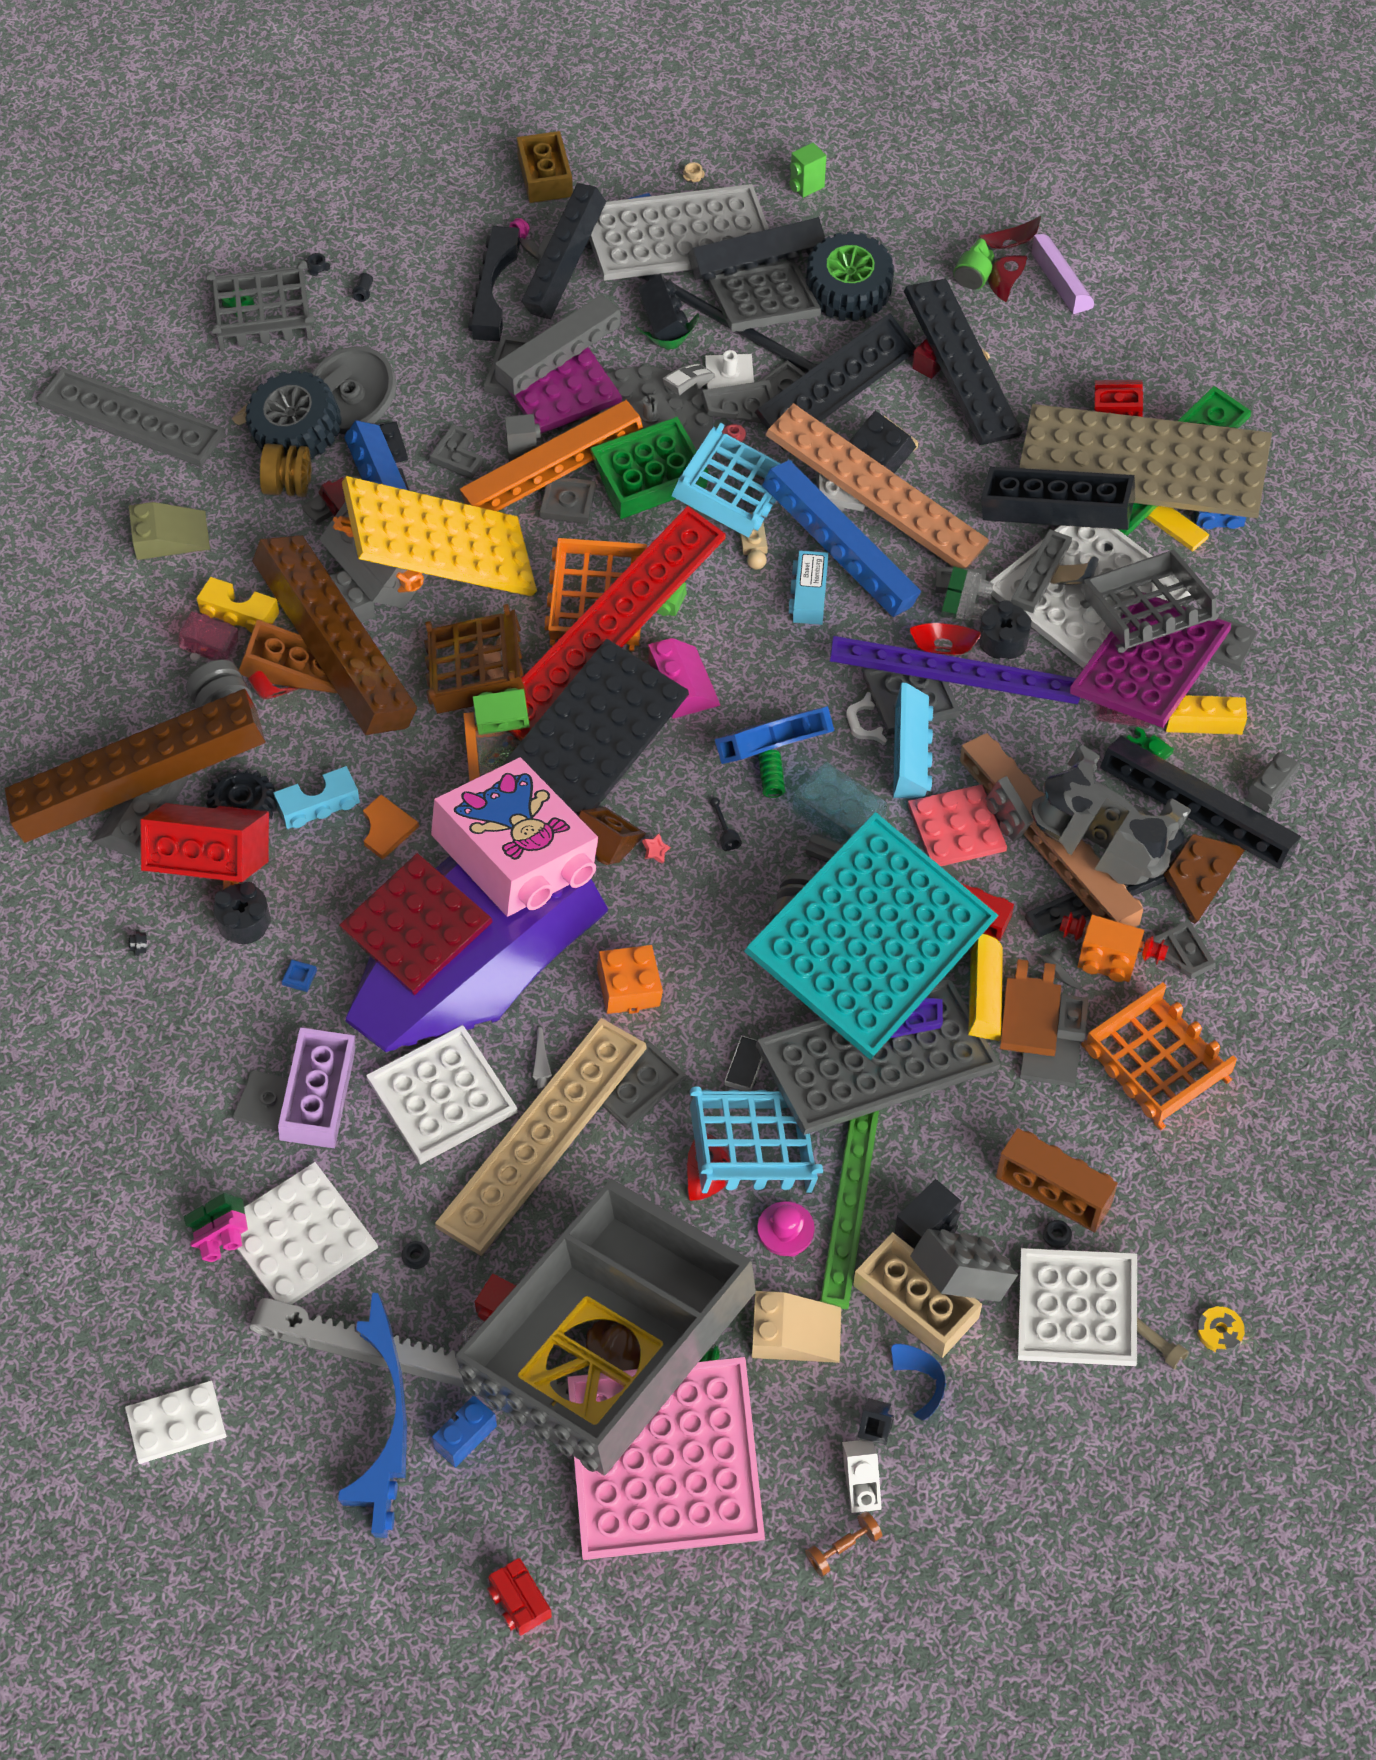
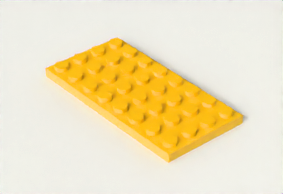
M348 476L342 481L358 559L526 596H532L537 592L518 516Z

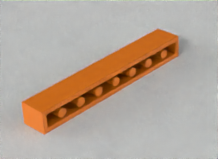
M625 400L460 488L464 503L492 511H499L593 461L590 448L643 429L641 418L630 403Z

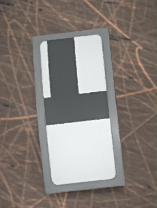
M699 363L691 364L665 376L663 383L664 386L681 395L691 386L700 389L715 377V373Z

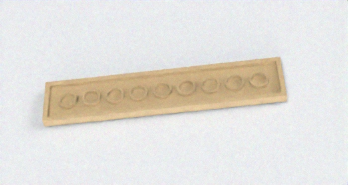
M601 1018L435 1222L436 1228L482 1256L644 1053L646 1043Z

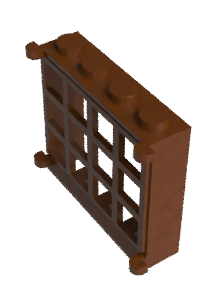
M509 604L503 605L504 614H495L432 628L431 621L425 622L428 639L424 640L426 652L429 654V656H425L426 667L429 673H426V680L430 688L426 693L429 704H434L437 714L474 706L473 696H478L484 692L499 693L510 688H516L518 690L524 689V694L526 695L521 678L524 675L520 662L522 653L518 643L521 642L519 634L521 627L515 609L510 611ZM501 636V645L483 647V639ZM477 641L478 650L460 653V644ZM454 646L455 655L437 658V649ZM502 651V661L485 664L484 654ZM478 656L479 666L461 669V659ZM455 661V671L438 674V664ZM503 667L504 677L486 680L485 670ZM479 672L480 682L462 686V675ZM456 677V687L439 691V680Z

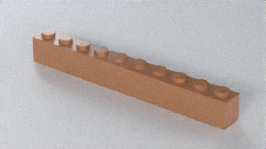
M985 733L962 745L960 762L980 785H983L984 790L989 794L996 782L1007 776L1032 816L1031 806L1033 801L1045 794L1038 791L1032 784L1029 776L1021 772L1015 761L1008 757L1001 749L1000 744L993 740L988 733ZM1035 821L1031 823L1024 836L1095 916L1133 927L1140 925L1144 909L1141 902L1128 892L1124 884L1116 882L1108 873L1095 870L1100 859L1095 855L1089 844L1081 840L1073 854L1070 855L1063 844L1047 837L1036 825Z

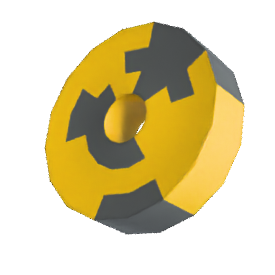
M1216 1306L1206 1310L1201 1315L1197 1324V1334L1206 1348L1214 1352L1227 1353L1240 1345L1245 1334V1327L1241 1317L1235 1311L1227 1307ZM1222 1326L1224 1327L1226 1332L1219 1333L1216 1330V1327Z

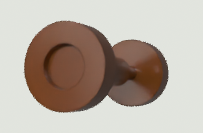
M864 1511L857 1516L861 1526L860 1530L854 1534H846L834 1542L832 1548L822 1554L815 1545L805 1550L807 1559L819 1576L823 1577L830 1572L827 1558L835 1553L839 1555L856 1543L855 1540L866 1533L872 1542L882 1537L879 1525L869 1512Z

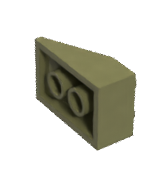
M156 502L129 505L132 542L137 560L210 550L206 512L204 510Z

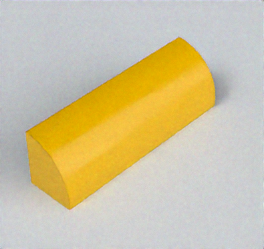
M982 934L971 947L968 1035L1000 1041L1003 947L997 939L986 934Z

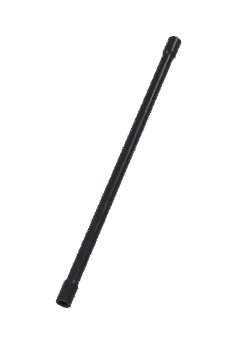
M588 240L585 246L588 249H592L590 240ZM658 274L645 275L639 277L646 281H649ZM674 284L677 289L674 293L680 301L730 329L720 309ZM753 328L744 331H734L783 360H788L806 373L818 365Z

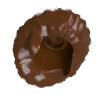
M599 1319L587 1332L586 1349L622 1371L638 1369L641 1350L633 1332L621 1323L612 1320Z

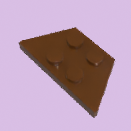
M1196 834L1188 837L1164 873V876L1169 885L1173 887L1179 903L1184 902L1191 915L1188 918L1190 922L1195 924L1200 920L1245 851L1243 848Z

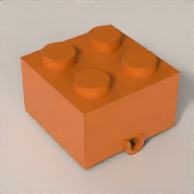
M652 945L599 951L597 972L607 1014L628 1011L629 1014L638 1013L642 1009L660 1006L663 990Z

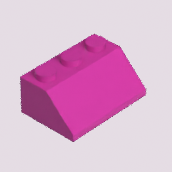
M674 638L648 644V661L650 666L689 691L688 697L672 715V719L720 706L718 697L695 646Z

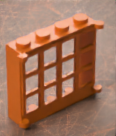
M558 538L557 547L552 549V562H555V570H550L549 583L553 585L552 593L548 592L547 607L551 608L550 616L546 615L545 630L549 631L550 646H553L556 639H560L571 628L559 626L560 618L579 619L584 614L585 598L598 599L603 594L586 592L588 576L606 578L605 592L610 587L611 578H619L622 574L620 572H612L613 556L630 557L632 564L647 548V544ZM566 553L585 554L583 570L565 569ZM590 555L608 556L606 572L588 570ZM564 575L582 576L581 592L564 591ZM562 596L580 598L579 613L560 612ZM641 628L626 643L629 644V651H634L635 645L639 646Z
M1164 982L1090 1031L1087 1040L1081 1042V1046L1094 1059H1098L1104 1066L1106 1073L1123 1086L1126 1095L1134 1098L1141 1106L1143 1113L1148 1118L1154 1120V1124L1160 1131L1166 1127L1162 1122L1165 1118L1222 1079L1228 1084L1232 1081L1229 1074L1233 1072L1237 1061L1234 1055L1223 1061L1218 1056L1220 1051L1218 1042L1213 1040L1207 1044L1200 1037L1201 1025L1197 1021L1188 1025L1181 1017L1183 1013L1182 1005L1176 1002L1170 1006L1163 999L1166 989ZM1148 1009L1162 1021L1149 1031L1136 1019V1017ZM1131 1022L1142 1036L1128 1045L1116 1031ZM1165 1027H1168L1179 1041L1165 1050L1153 1036ZM1110 1035L1123 1048L1114 1055L1101 1043ZM1146 1040L1160 1053L1147 1063L1133 1050ZM1183 1045L1197 1058L1184 1068L1170 1055ZM1127 1053L1140 1066L1131 1074L1118 1061ZM1165 1058L1177 1073L1163 1082L1151 1067ZM1202 1063L1209 1073L1195 1081L1188 1072ZM1144 1072L1158 1085L1149 1092L1135 1079ZM1183 1077L1190 1086L1175 1095L1168 1086ZM1161 1091L1170 1098L1162 1106L1152 1098Z

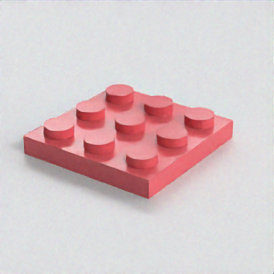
M982 784L908 801V807L926 855L939 866L997 854L1007 850V845L995 815L987 807L985 799L987 795Z

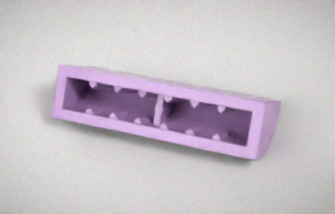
M1045 234L1034 235L1031 254L1072 314L1092 309L1094 307L1093 299L1051 238Z

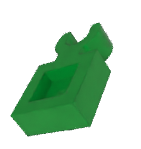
M1135 728L1134 734L1139 736L1138 739L1130 735L1126 738L1164 760L1173 754L1174 748L1156 735L1150 738L1146 737V733L1142 728Z

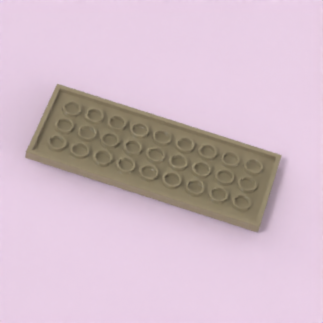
M1032 404L1019 468L1135 475L1134 503L1258 518L1272 433Z

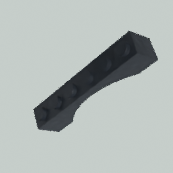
M493 226L491 235H487L486 248L488 250L483 252L484 267H480L479 281L481 282L476 284L475 295L477 300H473L472 314L474 315L469 317L468 330L472 331L473 340L500 342L504 325L503 311L496 303L492 290L501 272L518 258L521 243L520 228Z

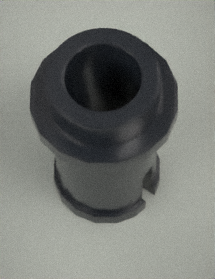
M368 273L360 274L358 283L352 290L353 297L358 302H365L370 297L369 290L373 277Z

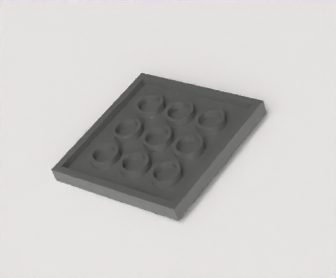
M794 259L766 266V264L758 265V268L745 271V268L738 269L737 273L729 276H724V273L718 274L715 279L707 281L732 332L779 323L785 324L802 319L808 320L821 316V308L813 293L809 290Z

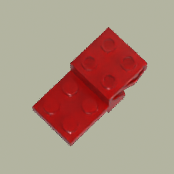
M1095 380L1094 411L1143 417V380Z

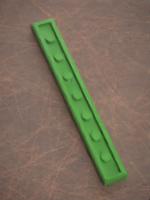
M879 1110L849 1120L820 1302L838 1306L842 1309L849 1308Z

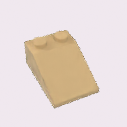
M756 1291L752 1358L840 1362L841 1307L785 1292Z

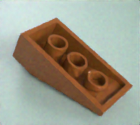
M257 619L239 668L241 675L249 678L255 672L262 671L272 684L338 694L299 634Z

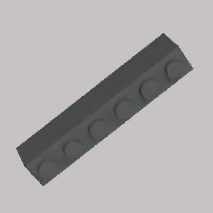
M599 295L496 362V380L513 395L527 389L531 384L545 377L549 372L558 366H562L566 361L580 354L584 349L597 343L601 338L621 326L620 308L604 295Z

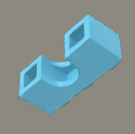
M347 766L323 774L325 789L318 795L309 796L304 794L298 784L273 792L278 811L287 829L292 827L300 828L308 821L317 818H327L333 812L341 809L349 810L360 803L358 789Z

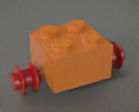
M1070 912L1069 917H1063L1060 931L1064 932L1063 938L1068 934H1072L1075 941H1077L1084 932L1085 938L1077 967L1082 968L1088 974L1099 973L1109 976L1115 982H1130L1138 952H1141L1142 949V957L1145 962L1149 957L1155 959L1156 965H1158L1159 960H1165L1169 947L1164 945L1165 939L1157 943L1154 942L1153 936H1150L1144 944V941H1142L1143 929L1095 915L1091 916L1089 925L1086 927L1084 915L1079 920L1073 918L1072 912Z

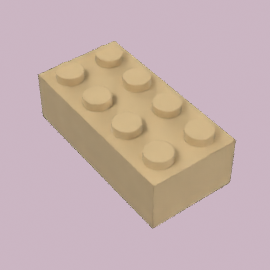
M892 1232L855 1271L853 1286L943 1358L979 1319L982 1303L975 1298L941 1294L910 1257L914 1249Z

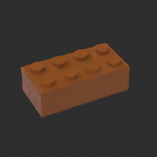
M1019 1128L1016 1129L1001 1152L996 1174L997 1179L1094 1233L1111 1208L1118 1182L1114 1181L1110 1175L1103 1172L1099 1173L1090 1168L1083 1160L1074 1159L1063 1153L1059 1147L1048 1145L1039 1140L1032 1132L1023 1131Z

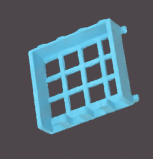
M720 423L718 428L713 426L680 476L672 497L749 538L753 530L758 531L765 519L762 516L767 517L773 504L777 501L763 486L752 480L756 474L766 478L769 470L781 463L735 438L723 434L722 430L725 425ZM718 453L731 460L728 467L713 460L714 454ZM736 463L751 471L748 478L732 470ZM708 464L724 472L720 479L704 472ZM728 475L744 483L740 491L724 483ZM700 476L715 484L712 492L695 484ZM748 486L764 493L761 501L745 494ZM720 487L736 495L732 504L716 495ZM740 499L756 506L753 514L736 506Z
M692 1087L690 1089V1096H693L690 1111L702 1193L708 1192L712 1180H725L727 1190L736 1189L740 1180H752L755 1190L764 1189L767 1180H780L781 1189L783 1190L791 1189L795 1180H804L806 1193H812L818 1179L817 1173H823V1166L814 1163L810 1133L803 1135L793 1116H782L781 1108L789 1107L780 1091H712L708 1089L701 1090L700 1087ZM703 1108L723 1109V1116H704ZM729 1109H748L749 1116H730ZM755 1109H774L775 1116H756ZM705 1123H725L727 1139H707ZM731 1123H751L753 1139H733ZM757 1123H776L779 1139H759ZM783 1123L796 1124L798 1139H785ZM708 1146H728L730 1163H710ZM735 1146H754L756 1162H737ZM761 1146H780L782 1162H763ZM787 1146H799L801 1162H789Z

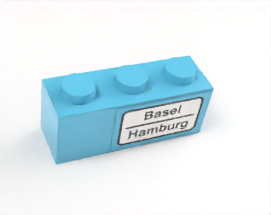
M799 551L798 560H793L792 575H797L796 580H791L790 594H795V599H790L789 614H793V623L823 624L828 553Z

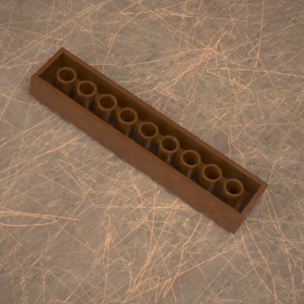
M304 536L260 539L252 560L253 564L363 733L371 735L408 728L417 710L416 704L354 611L350 608Z
M244 688L57 767L38 773L28 779L14 783L4 788L10 823L23 842L26 843L266 743L257 709Z

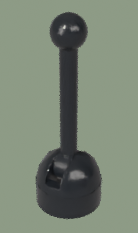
M713 797L710 800V805L715 808L723 828V832L720 834L721 847L724 851L738 849L742 844L741 838L735 830L728 829L719 806L720 800L717 797Z

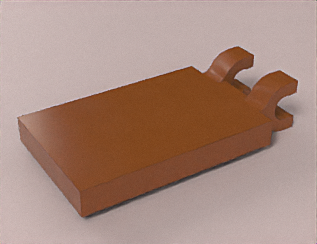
M1018 959L1015 979L1007 978L1000 1049L1055 1056L1061 985L1053 984L1056 964H1044L1042 979L1027 977L1029 961Z

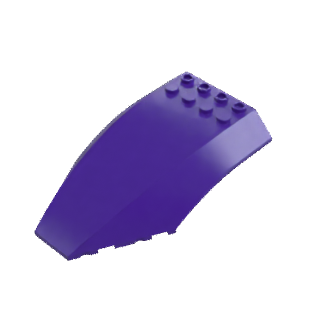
M449 856L435 869L492 918L493 922L438 972L415 996L370 956L345 1022L383 1051L388 1052L396 1050L400 1046L417 1044V1040L431 1036H434L435 1039L462 1025L466 1030H469L479 1023L490 1020L493 1023L500 1020L501 1016L531 981L567 946L608 912V908L592 879L580 887L573 888L569 884L552 893L550 899L536 910H529L525 907L507 917L461 866Z

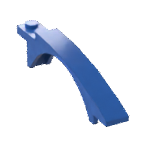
M372 1293L369 1322L357 1321L356 1330L364 1340L381 1354L389 1367L395 1387V1418L390 1437L378 1459L359 1479L339 1491L338 1500L343 1506L374 1507L371 1533L375 1538H387L388 1530H393L395 1519L394 1512L390 1510L391 1500H396L398 1484L397 1481L393 1480L394 1478L406 1479L407 1417L402 1371L391 1324L381 1297L378 1293Z

